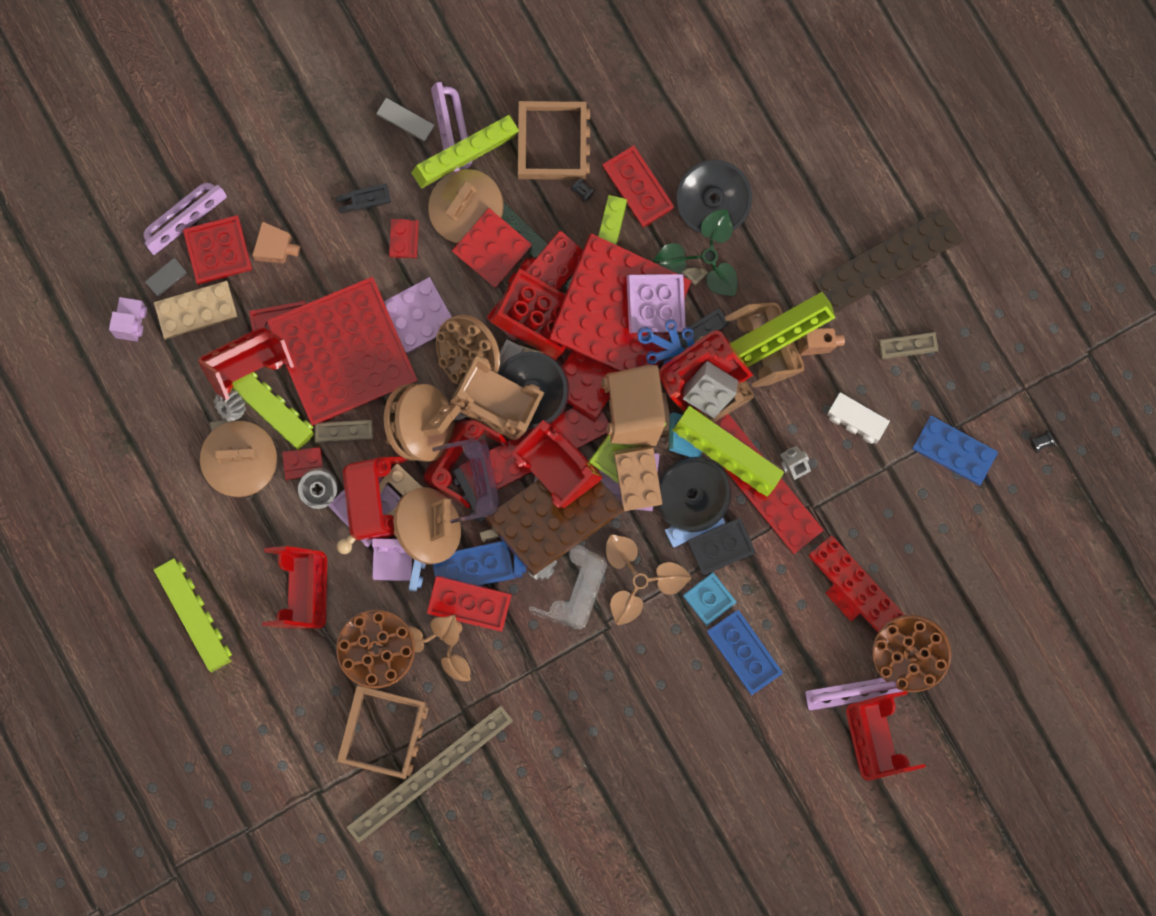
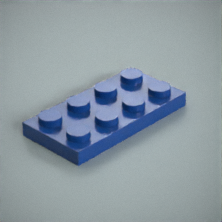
M933 416L929 417L912 448L917 453L978 486L982 484L998 454V451Z
M504 541L455 551L447 560L433 564L435 578L438 575L479 586L515 579L509 549Z
M739 610L707 631L711 640L751 696L783 674Z

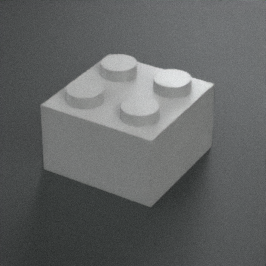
M706 361L684 386L683 400L715 418L737 394L738 380Z

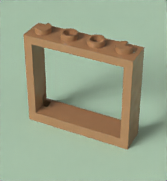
M519 101L518 179L579 180L583 178L586 180V174H590V163L586 162V156H590V144H586V137H590V126H586V119H590V108H586V102ZM526 111H581L580 169H526Z
M357 685L337 762L407 780V776L412 775L414 767L411 764L412 757L417 756L419 748L416 745L417 738H421L424 727L421 726L422 719H426L429 709L426 707V703ZM364 695L418 708L402 772L348 759Z

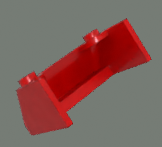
M266 328L256 329L198 359L199 365L214 391L225 400L230 399L228 393L234 387L232 382L263 367L276 370L282 364L290 368L294 367L284 339Z
M462 419L456 423L449 443L441 457L432 461L425 471L424 481L429 487L469 508L470 505L462 496L448 489L452 481L450 471L468 442L478 439L482 434L508 447L509 443L500 433L476 420Z
M380 457L354 462L344 467L343 481L349 531L354 539L397 538L394 534V516L383 515L378 477L387 476L391 471V467H394L396 464L399 465L407 461V459L403 457Z
M290 546L264 548L266 553L278 554L279 567L284 571H289L288 609L279 610L276 621L262 622V626L298 629L322 628L326 623V554L322 551Z
M907 691L885 694L850 704L847 707L846 715L860 774L866 781L926 768L925 764L910 767L906 755H895L887 716H891L895 712L894 698L908 695Z

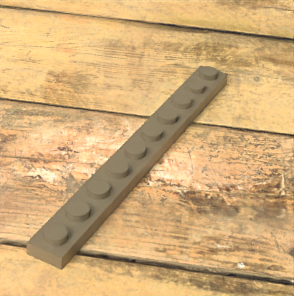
M500 706L346 828L355 840L360 843L511 724L513 720L503 707Z

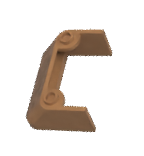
M775 302L750 304L726 316L725 320H737L738 328L745 333H749L780 316L783 312ZM795 341L761 359L764 367L759 369V380L752 383V387L771 385L804 371V363Z

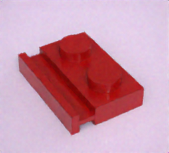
M391 219L390 258L417 259L419 220Z
M320 447L282 452L285 480L301 479L308 470L323 468Z

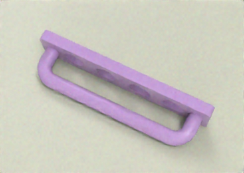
M436 82L432 86L431 91L443 150L455 144L444 94L452 96L461 141L468 136L458 92L452 87H443L442 82ZM472 161L456 169L453 172H457L462 169H468L471 166Z
M203 183L150 224L144 231V239L146 241L144 244L153 255L158 253L182 234L183 229L192 226L226 199L227 196L219 185L214 186L211 183ZM209 190V192L151 237V234L204 191Z
M883 678L810 690L805 692L808 710L811 711L857 703L885 694L902 692V690L896 689L897 681L886 682ZM888 690V692H886V693H880V692H879V691ZM869 693L866 697L861 696V694ZM844 697H850L848 700L842 699ZM831 700L829 703H823V702H822V701Z

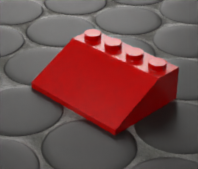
M519 268L490 322L555 360L566 348L548 339L565 294Z

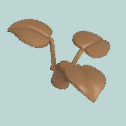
M610 535L606 544L607 559L617 569H621L627 564L634 574L632 582L635 586L631 594L627 591H619L613 595L610 608L615 624H626L639 616L643 608V601L634 595L638 589H644L648 582L658 580L657 586L659 590L664 594L672 595L678 593L691 580L690 574L682 566L672 562H665L657 567L658 577L648 578L643 573H637L630 564L631 561L636 559L638 554V548L634 541L627 537Z
M455 615L434 618L431 621V629L434 634L427 638H423L422 632L417 628L408 626L414 638L415 652H421L424 649V643L438 636L440 640L450 645L447 652L448 657L441 659L444 671L456 680H471L470 667L467 661L459 655L451 654L453 646L458 642L459 634L463 629L462 625L456 621Z

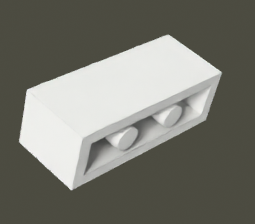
M839 393L827 414L830 417V421L838 425L840 423L846 426V430L853 434L858 433L862 435L863 440L870 444H873V442L878 443L890 422L842 393Z

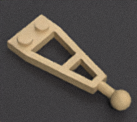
M398 464L391 469L390 473L379 484L380 495L388 483L403 496L411 490L422 488ZM393 509L386 515L394 516L395 509ZM350 535L347 539L339 540L337 543L338 552L348 554L356 539Z

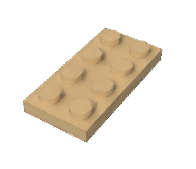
M227 281L154 302L164 339L238 318Z

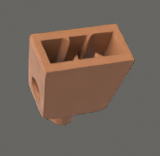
M262 222L253 258L255 261L285 263L287 255L298 257L300 246L291 244L292 237L288 232Z
M833 328L815 329L797 339L800 356L830 353L836 346H844L845 344L844 335H835Z

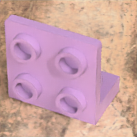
M373 539V580L410 581L412 557L403 550L398 539Z

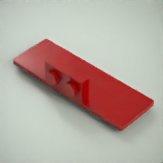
M559 231L536 259L533 257L527 258L520 267L525 272L559 290L575 271L583 250L562 231ZM514 273V274L509 278V280H508L509 283H508V285H507L508 287H509L510 283L512 282L513 278L515 277L516 273ZM500 301L487 315V319L491 320ZM499 328L513 341H516L517 337Z
M830 536L809 554L811 560L834 584L825 594L850 621L854 620L861 613L873 628L879 632L887 622L904 615L833 536Z

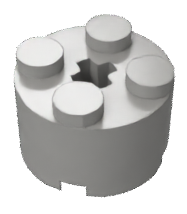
M324 468L308 470L302 476L298 485L300 499L314 509L327 507L335 499L338 490L335 476L331 471ZM316 484L323 487L320 492H317V489H313Z

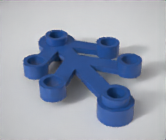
M668 319L665 322L666 330L669 331L672 342L653 334L649 327L644 326L638 330L637 336L641 343L653 342L667 349L658 353L654 351L648 352L646 359L649 364H655L659 360L679 355L686 350L681 347L675 320ZM673 323L674 326L669 328L668 324ZM690 327L683 328L681 334L689 348L695 344L693 340L694 333ZM647 331L648 334L646 336H642V332ZM690 331L691 334L689 336H685V332ZM652 355L656 356L654 360H650L649 357ZM671 359L665 360L663 365L671 361Z

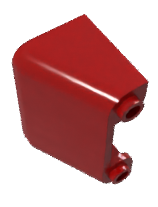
M712 331L663 365L659 370L660 380L668 395L684 412L689 406L698 412L701 411L683 400V393L686 383L706 361L738 380V383L744 382L753 376L749 367L721 331Z
M542 420L511 452L515 457V463L521 468L523 466L529 468L552 493L551 501L558 508H566L603 478L601 473L555 425L545 420Z

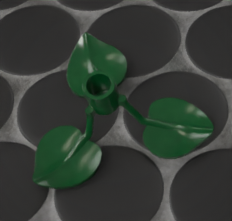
M728 210L714 211L703 220L701 234L706 238H710V247L702 250L700 255L685 256V250L681 245L670 243L659 251L654 258V263L680 274L687 267L685 260L701 259L704 263L712 264L714 269L708 273L706 278L708 288L716 294L735 296L738 285L736 272L728 263H721L716 267L715 261L718 258V254L713 246V240L723 243L732 235L733 226Z

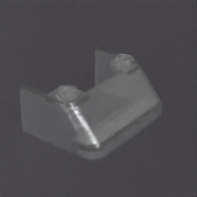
M576 545L570 551V560L573 564L581 566L569 603L561 600L555 601L551 605L549 612L530 606L529 613L574 629H582L587 625L607 568V562L601 555L581 545Z

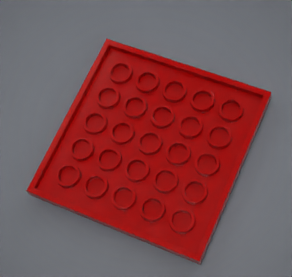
M589 234L548 339L617 371L646 365L659 366L661 360L655 364H649L646 355L650 351L656 353L664 351L665 348L653 342L641 343L637 333H629L627 276L672 275L677 273L594 234ZM683 277L685 299L691 280ZM669 332L653 333L667 341L669 340ZM652 355L649 359L654 360L656 356Z
M373 276L267 320L271 331L285 341L294 365L292 368L287 366V369L312 426L388 395L402 385L418 382Z

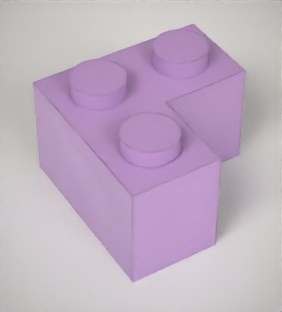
M119 297L117 312H112L109 331L115 338L138 342V338L143 333V325L141 323L142 318L146 317L147 307L140 300Z

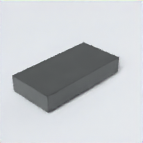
M173 258L145 282L156 296L159 297L185 276L187 272Z

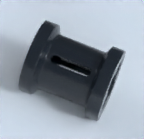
M580 178L572 186L571 191L576 192L583 198V202L586 203L596 190L594 188L591 189L583 182L584 179Z
M1048 430L1035 438L1030 437L1031 446L1036 453H1039L1041 449L1048 446H1055L1054 439Z

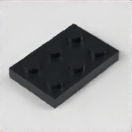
M741 518L687 540L702 576L756 554Z

